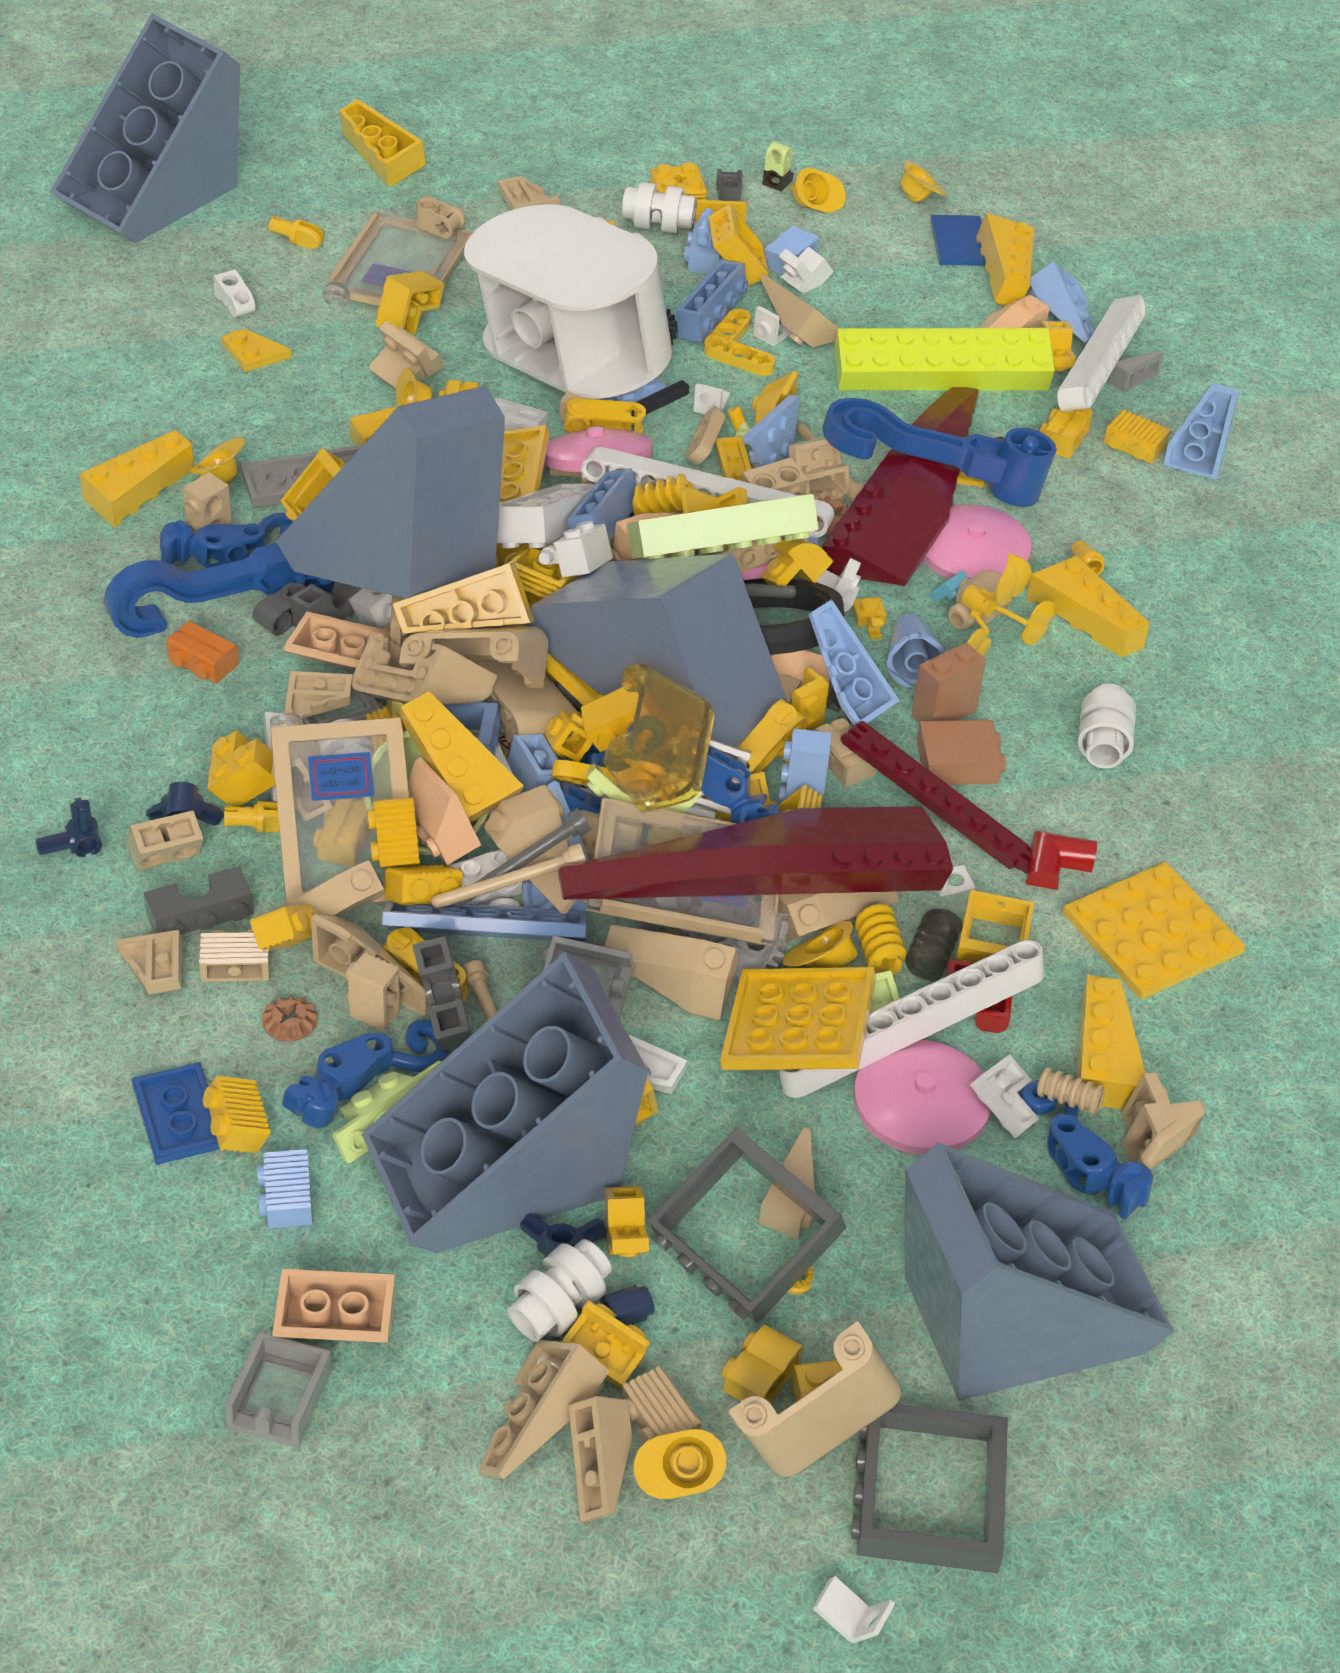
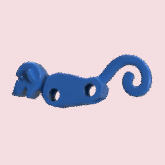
M275 513L262 519L258 525L255 523L246 525L211 524L201 527L196 532L182 520L166 524L160 533L161 561L171 565L175 561H179L180 566H183L191 556H194L200 565L210 568L243 560L249 557L247 555L248 550L265 546V537L273 528L280 527L281 533L293 521L285 513ZM214 558L217 559L218 562L208 563L207 559Z
M646 716L638 718L628 728L624 738V751L631 764L637 762L659 763L665 766V771L678 768L680 772L690 776L702 792L714 803L731 809V823L738 824L781 813L780 808L775 804L764 805L767 799L766 794H749L751 774L742 762L705 742L695 740L687 742L681 748L678 755L661 758L645 757L637 749L636 739L638 734L643 730L650 732L651 738L645 741L643 747L648 752L653 751L662 742L664 735L662 725L658 720ZM691 756H697L701 761H695ZM730 778H737L741 783H735Z
M428 1020L412 1022L408 1026L405 1035L407 1045L418 1054L425 1053L428 1042L420 1036L424 1035L430 1038L436 1050L426 1056H415L393 1051L392 1039L382 1033H366L325 1049L318 1058L314 1077L302 1076L300 1077L299 1084L290 1085L284 1092L282 1106L293 1114L302 1116V1122L314 1128L327 1127L334 1121L338 1101L352 1098L375 1076L387 1072L390 1066L413 1072H422L435 1062L445 1060L448 1051L440 1052L432 1023ZM376 1040L374 1050L367 1046L368 1041ZM332 1056L334 1062L326 1064L325 1059Z
M1039 1080L1028 1083L1022 1088L1020 1097L1031 1110L1038 1115L1053 1111L1056 1107L1057 1099L1050 1101L1047 1095L1043 1099L1036 1098L1038 1096L1037 1085ZM1065 1102V1113L1056 1115L1050 1122L1047 1141L1049 1155L1073 1188L1085 1194H1097L1100 1191L1107 1190V1207L1111 1209L1114 1205H1119L1118 1214L1120 1218L1127 1219L1137 1206L1143 1208L1149 1201L1153 1183L1151 1170L1136 1161L1120 1164L1112 1146L1081 1125L1078 1120L1079 1107L1071 1108ZM1086 1177V1185H1081L1078 1180Z

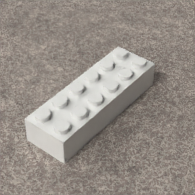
M596 483L556 484L499 503L497 543H501L502 548L519 547V544L529 543V548L547 547L549 543H554L564 536V531L569 530L567 518Z

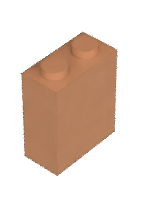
M966 642L920 664L911 717L918 723L920 721H958L976 712L986 659Z
M993 720L920 721L916 742L921 765L948 785L999 783L1000 773L1005 772L1006 758L1004 754H1000L1001 737L999 732H995Z

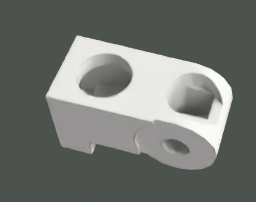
M235 269L214 275V295L227 306L234 318L255 312L253 296ZM232 279V286L225 285L223 281Z

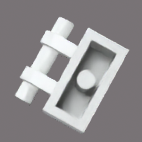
M585 521L576 524L575 529L564 531L562 538L541 551L538 557L539 562L543 565L559 563L562 577L591 573L613 558L605 523L594 525L593 521Z

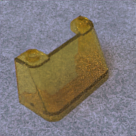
M633 664L623 668L621 685L627 692H637L639 694L631 733L618 735L609 742L603 764L642 814L693 799L700 792L703 783L715 710L705 698L646 664Z

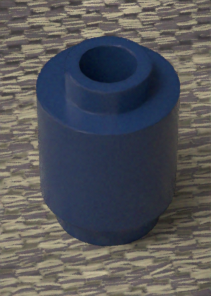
M632 1285L603 1295L600 1298V1304L608 1307L615 1314V1318L626 1326L646 1321L647 1317L654 1314L655 1311L652 1296L645 1285L641 1287Z

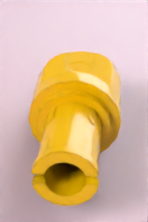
M275 215L270 219L269 231L289 237L291 244L316 249L323 243L324 233L319 226L302 219L292 222Z
M257 801L254 807L225 806L224 827H254L257 833L279 832L277 802Z

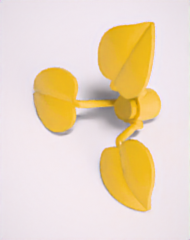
M1008 554L1007 565L995 593L971 584L965 589L961 597V604L972 610L970 616L981 627L971 635L967 643L984 658L990 649L991 639L987 637L990 630L980 616H990L994 610H997L1026 625L1021 635V640L1027 645H1033L1045 636L1056 612L1055 603L1051 600H1044L1033 610L1030 620H1026L997 605V603L1005 605L1011 602L1013 597L1020 595L1031 578L1032 569L1030 564L1022 557L1014 554Z

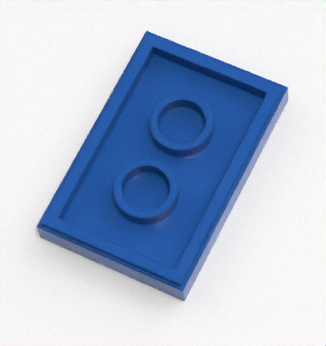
M931 215L930 223L939 265L985 266V256H982L980 252L982 246L981 243L977 242L976 238L982 224L980 216Z
M201 1062L131 1078L155 1165L220 1149L217 1137L211 1133L212 1119L209 1108H205L203 1105V1095L208 1085Z

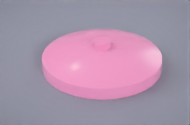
M598 426L590 427L548 440L544 464L561 471L581 472L582 463L591 451L597 447H605L650 459L653 455V442L650 437L638 432ZM594 461L596 466L602 468L598 462Z
M954 505L950 507L948 523L923 561L933 571L947 579L952 578L962 570H964L969 579L983 570H993L1003 575L1007 565L1008 554L1020 556L1029 562L1031 539L1025 528L1017 520L1002 511L981 505Z
M919 1040L859 1069L856 1076L854 1104L864 1126L883 1143L910 1154L923 1155L938 1142L956 1150L966 1147L983 1132L991 1113L989 1107L978 1098L977 1093L970 1086L972 1082L983 1074L981 1068L961 1051L939 1042Z

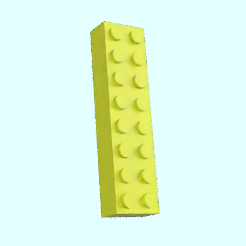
M1049 328L837 329L834 345L838 390H949L952 387H968L979 390H1049L1055 372Z

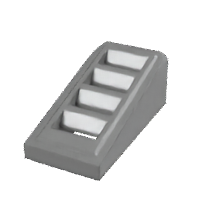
M1156 351L1118 361L1110 374L1109 383L1122 392H1127L1159 375L1163 353Z

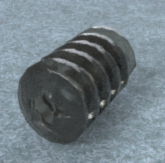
M940 908L929 910L922 916L921 923L905 957L906 967L911 974L931 982L939 980L944 975L948 960L951 958L952 951L959 938V933L963 928L962 920L955 913Z

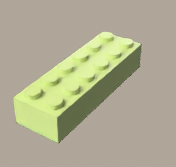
M813 494L639 520L626 524L632 559L641 558V560L665 558V554L669 553L670 558L694 556V549L699 550V555L724 551L723 545L726 544L728 550L753 546L752 540H756V546L782 542L781 536H784L785 541L809 538V531L819 530Z

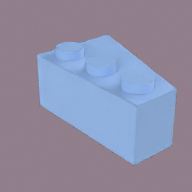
M793 729L792 741H785L783 760H789V764L783 763L781 782L787 784L786 786H780L778 804H781L806 784L808 788H813V792L818 791V795L822 794L824 798L831 733Z

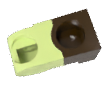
M775 141L770 144L765 158L762 185L782 192L793 181L794 173L791 172L792 147ZM777 177L779 178V183H773L771 180Z

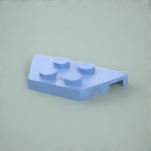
M789 395L743 436L744 444L751 445L753 451H750L749 457L751 462L754 463L755 468L789 458L788 445L794 444L800 396Z

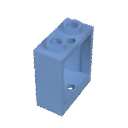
M475 702L444 705L467 729H480L478 740L494 756L496 755L501 731L498 703Z

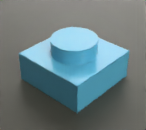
M962 570L930 592V595L936 602L945 596L948 600H951L957 595L960 583L963 579L968 578V576Z

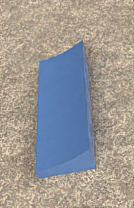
M388 901L383 911L382 925H387V929L390 931L402 927H410L415 932L547 941H552L554 935L586 943L588 911L569 910L566 914H563L558 909L465 904L462 907L448 905L442 908H435L432 904L400 905Z

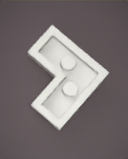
M1010 1054L970 1084L977 1093L978 1098L989 1107L999 1119L1003 1128L1009 1131L1015 1139L1039 1120L1037 1115L1018 1094L1032 1079Z

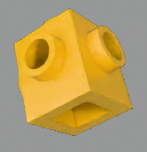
M562 710L557 717L555 716L550 720L546 728L545 736L554 753L561 758L569 757L575 762H579L592 745V741L585 734L582 715L577 712H573L571 715Z

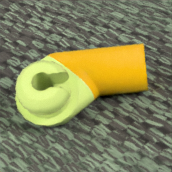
M735 406L727 410L736 433L735 437L743 438L751 428L744 418L741 407Z

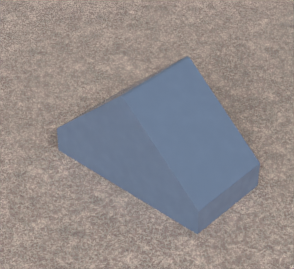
M151 13L50 193L134 243H138L236 188L240 64L219 48Z
M482 386L398 406L276 541L293 571L408 599L494 569L496 565L505 416L488 388Z
M732 554L606 562L591 573L583 575L534 603L531 611L535 621L525 623L524 625L540 628L548 638V653L598 694L605 696L637 680L666 718L669 733L676 734L678 727L739 747L777 701L783 699L787 702L736 559ZM722 751L723 753H725V754H727V755H729V756L732 755V754H730V753H727V752ZM691 756L693 760L701 761L699 757Z
M567 952L561 954L362 1133L410 1244L437 1254L520 1227V1223L529 1213L538 1216L542 1220L604 1200V1188L621 1186L648 1070L591 965Z
M939 1142L905 1170V1279L958 1400L1144 1355L1174 1332L1115 1213Z

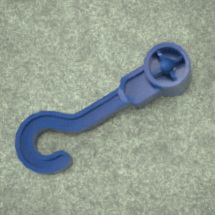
M844 398L831 403L822 427L825 439L831 446L842 453L860 459H870L873 456L877 439H879L896 451L953 465L961 469L968 477L988 481L990 491L996 498L1004 503L1020 507L1032 506L1038 502L1057 450L1055 443L1050 437L1034 429L1014 428L1007 432L1004 440L980 434L962 438L907 424L884 406L860 398Z
M289 524L286 528L282 530L278 538L288 529V527L291 524ZM273 543L256 547L250 556L243 560L191 572L180 570L171 564L159 560L137 562L125 567L113 577L106 588L103 602L107 614L120 632L127 636L142 638L163 632L167 628V621L156 605L135 606L139 598L149 592L159 591L178 601L196 603L249 590H260L266 595H270L289 583H301L305 587L313 584L330 593L335 581L294 572L278 544Z

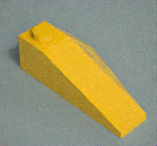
M792 371L766 385L760 395L755 396L752 410L756 411L754 426L789 395L797 394L799 372Z

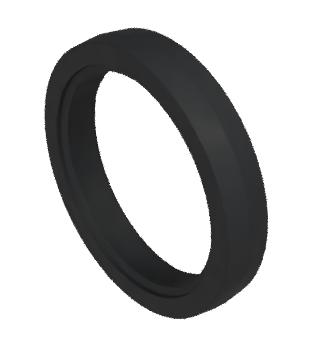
M763 579L744 581V584L769 585ZM791 579L786 586L796 588L797 593L793 598L749 596L753 609L783 607L812 612L832 599L842 616H845L843 599L840 593L820 583ZM810 618L782 624L760 625L770 655L798 652L819 646Z

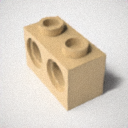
M791 457L744 471L741 477L743 482L799 496L805 495L808 482L807 477Z
M209 472L183 487L186 525L190 526L194 532L201 527L211 524H232L229 485Z
M189 811L130 825L126 843L136 871L197 856L200 854L204 838L194 811Z

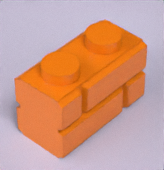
M187 621L180 627L179 631H175L168 637V659L176 667L183 666L192 671L199 679H208L217 684L239 664L237 645L191 621Z

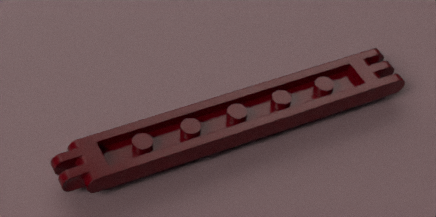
M859 721L841 736L840 740L843 745L1006 868L1013 869L1015 867L1024 873L1028 872L1031 848L1026 842L867 723Z

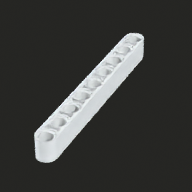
M1142 295L1114 299L1058 390V404L1062 412L1088 409L1092 406L1145 316V302Z
M605 447L594 448L581 466L583 476L595 483L599 481L605 472L621 470V468H632L636 484H642L644 488L649 481H652L656 486L657 479H663L666 483L667 477L673 476L677 481L678 474H684L687 481L694 485L695 490L705 493L703 489H707L715 497H719L737 487L747 489L748 504L799 496ZM594 461L598 462L602 468L596 466ZM648 475L653 476L656 481L651 480ZM814 499L816 515L823 522L817 521L819 530L809 531L811 537H820L826 533L833 521L834 510L828 503Z
M1032 940L1018 942L869 1013L859 1069L1042 981L1045 977L1042 946ZM859 1069L778 1070L783 1093L791 1098H800Z

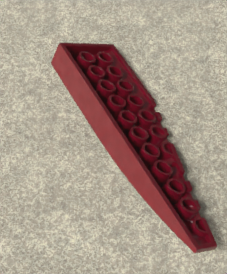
M968 387L950 388L930 405L912 425L962 438L969 437V427L972 425V414L975 412L979 389ZM891 449L823 543L822 549L833 560L826 570L840 576L849 559L852 558L861 563L856 573L861 576L860 579L906 586L949 521L950 507L953 505L954 490L957 489V478L960 475L961 469L953 465L908 455Z
M922 806L799 808L560 867L558 869L562 899L574 900L942 891L954 868L945 839Z

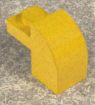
M1042 321L1041 328H1049L1054 369L1056 371H1066L1072 368L1077 360L1076 355L1071 350L1073 328L1068 321Z
M782 539V542H777L773 546L779 555L768 564L767 569L760 577L769 585L786 586L797 574L800 578L815 583L832 564L833 560L816 544L803 539L790 541Z
M641 1186L604 1188L605 1225L607 1228L606 1236L609 1255L635 1257L640 1253L649 1252V1237L645 1228L644 1195Z

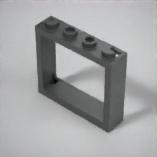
M737 1127L647 1220L654 1232L651 1238L664 1251L671 1247L679 1254L676 1260L690 1274L697 1270L705 1277L702 1283L711 1293L717 1297L723 1293L731 1300L728 1306L737 1316L743 1320L749 1316L756 1323L764 1318L847 1228L840 1213ZM740 1158L744 1159L822 1225L752 1301L671 1231Z
M896 1404L888 1412L860 1430L858 1437L865 1438V1448L858 1447L856 1471L863 1472L862 1482H855L853 1505L860 1506L859 1517L853 1516L851 1524V1539H858L857 1555L998 1574L1004 1550L1008 1418ZM880 1428L987 1441L984 1542L873 1528Z

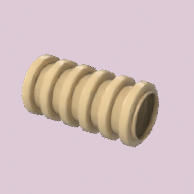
M1047 1067L1042 1072L1037 1085L1039 1097L1043 1098L1047 1095L1050 1101L1058 1099V1103L1062 1105L1067 1102L1069 1107L1074 1108L1078 1106L1079 1111L1082 1112L1087 1109L1091 1115H1095L1099 1111L1104 1099L1105 1090L1103 1085L1099 1084L1095 1087L1091 1081L1083 1083L1084 1080L1082 1078L1075 1080L1071 1074L1063 1076V1072L1059 1070L1054 1073L1050 1067Z

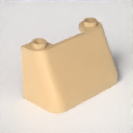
M485 626L431 630L410 635L405 639L401 647L399 663L406 670H413L418 656L425 659L430 657L435 652L431 650L434 643L443 645L467 659L496 660L504 664L512 663L513 672L515 674H522L524 684L528 688H543L548 638L537 626Z
M371 632L353 674L352 687L366 696L403 704L414 700L428 691L443 705L475 703L487 699L492 694L497 675L451 649L434 643L431 650L435 652L430 657L425 659L418 656L413 670H406L399 663L401 647L389 641V638L379 633Z
M469 659L497 675L492 694L481 702L499 704L500 719L505 727V739L508 743L513 741L514 735L542 733L546 738V728L553 717H557L562 710L571 715L573 712H577L546 674L543 688H528L524 684L522 674H515L513 672L512 663L504 664L496 660Z
M859 1321L842 1331L834 1342V1355L843 1370L789 1408L777 1414L773 1406L766 1399L759 1396H751L728 1410L739 1429L776 1474L783 1477H791L800 1473L888 1412L899 1402L901 1386Z

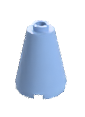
M905 614L899 617L894 624L886 658L889 674L898 684L913 688L911 683H917L919 665L945 653V649L920 617L914 614Z

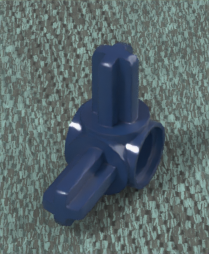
M181 781L171 783L168 793L164 794L160 803L147 809L146 816L151 821L194 811L196 819L216 826L220 824L224 813L219 807L204 802L203 796L198 794L196 785Z
M79 797L75 798V802L70 804L72 819L65 826V832L40 837L35 840L39 855L70 849L71 854L75 853L78 857H86V854L89 853L95 855L100 852L103 844L99 835L97 821L91 816L88 800H81Z
M529 1213L520 1223L521 1230L537 1242V1249L544 1255V1258L560 1244L564 1243L574 1247L582 1239L594 1243L607 1235L604 1221L599 1218L579 1228H575L565 1223L549 1226L538 1216Z

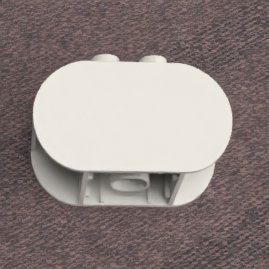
M545 204L526 206L500 214L481 225L469 237L464 248V256L467 265L478 274L488 320L483 333V343L485 349L493 358L565 393L568 390L580 398L586 399L609 398L631 392L655 379L667 367L672 356V345L657 253L653 245L639 233H630L607 223L601 217H592L568 206Z

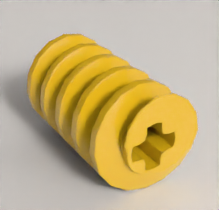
M678 474L677 481L673 476L667 477L666 483L663 479H657L656 486L652 481L647 482L645 488L642 484H637L632 501L634 513L638 515L683 511L681 491L686 488L695 490V487L690 481H687L684 474Z
M876 904L865 908L855 918V929L861 942L867 967H875L876 974L890 970L892 975L898 974L903 968V960L906 958L907 952L903 946L904 942L900 936L894 911L887 904Z

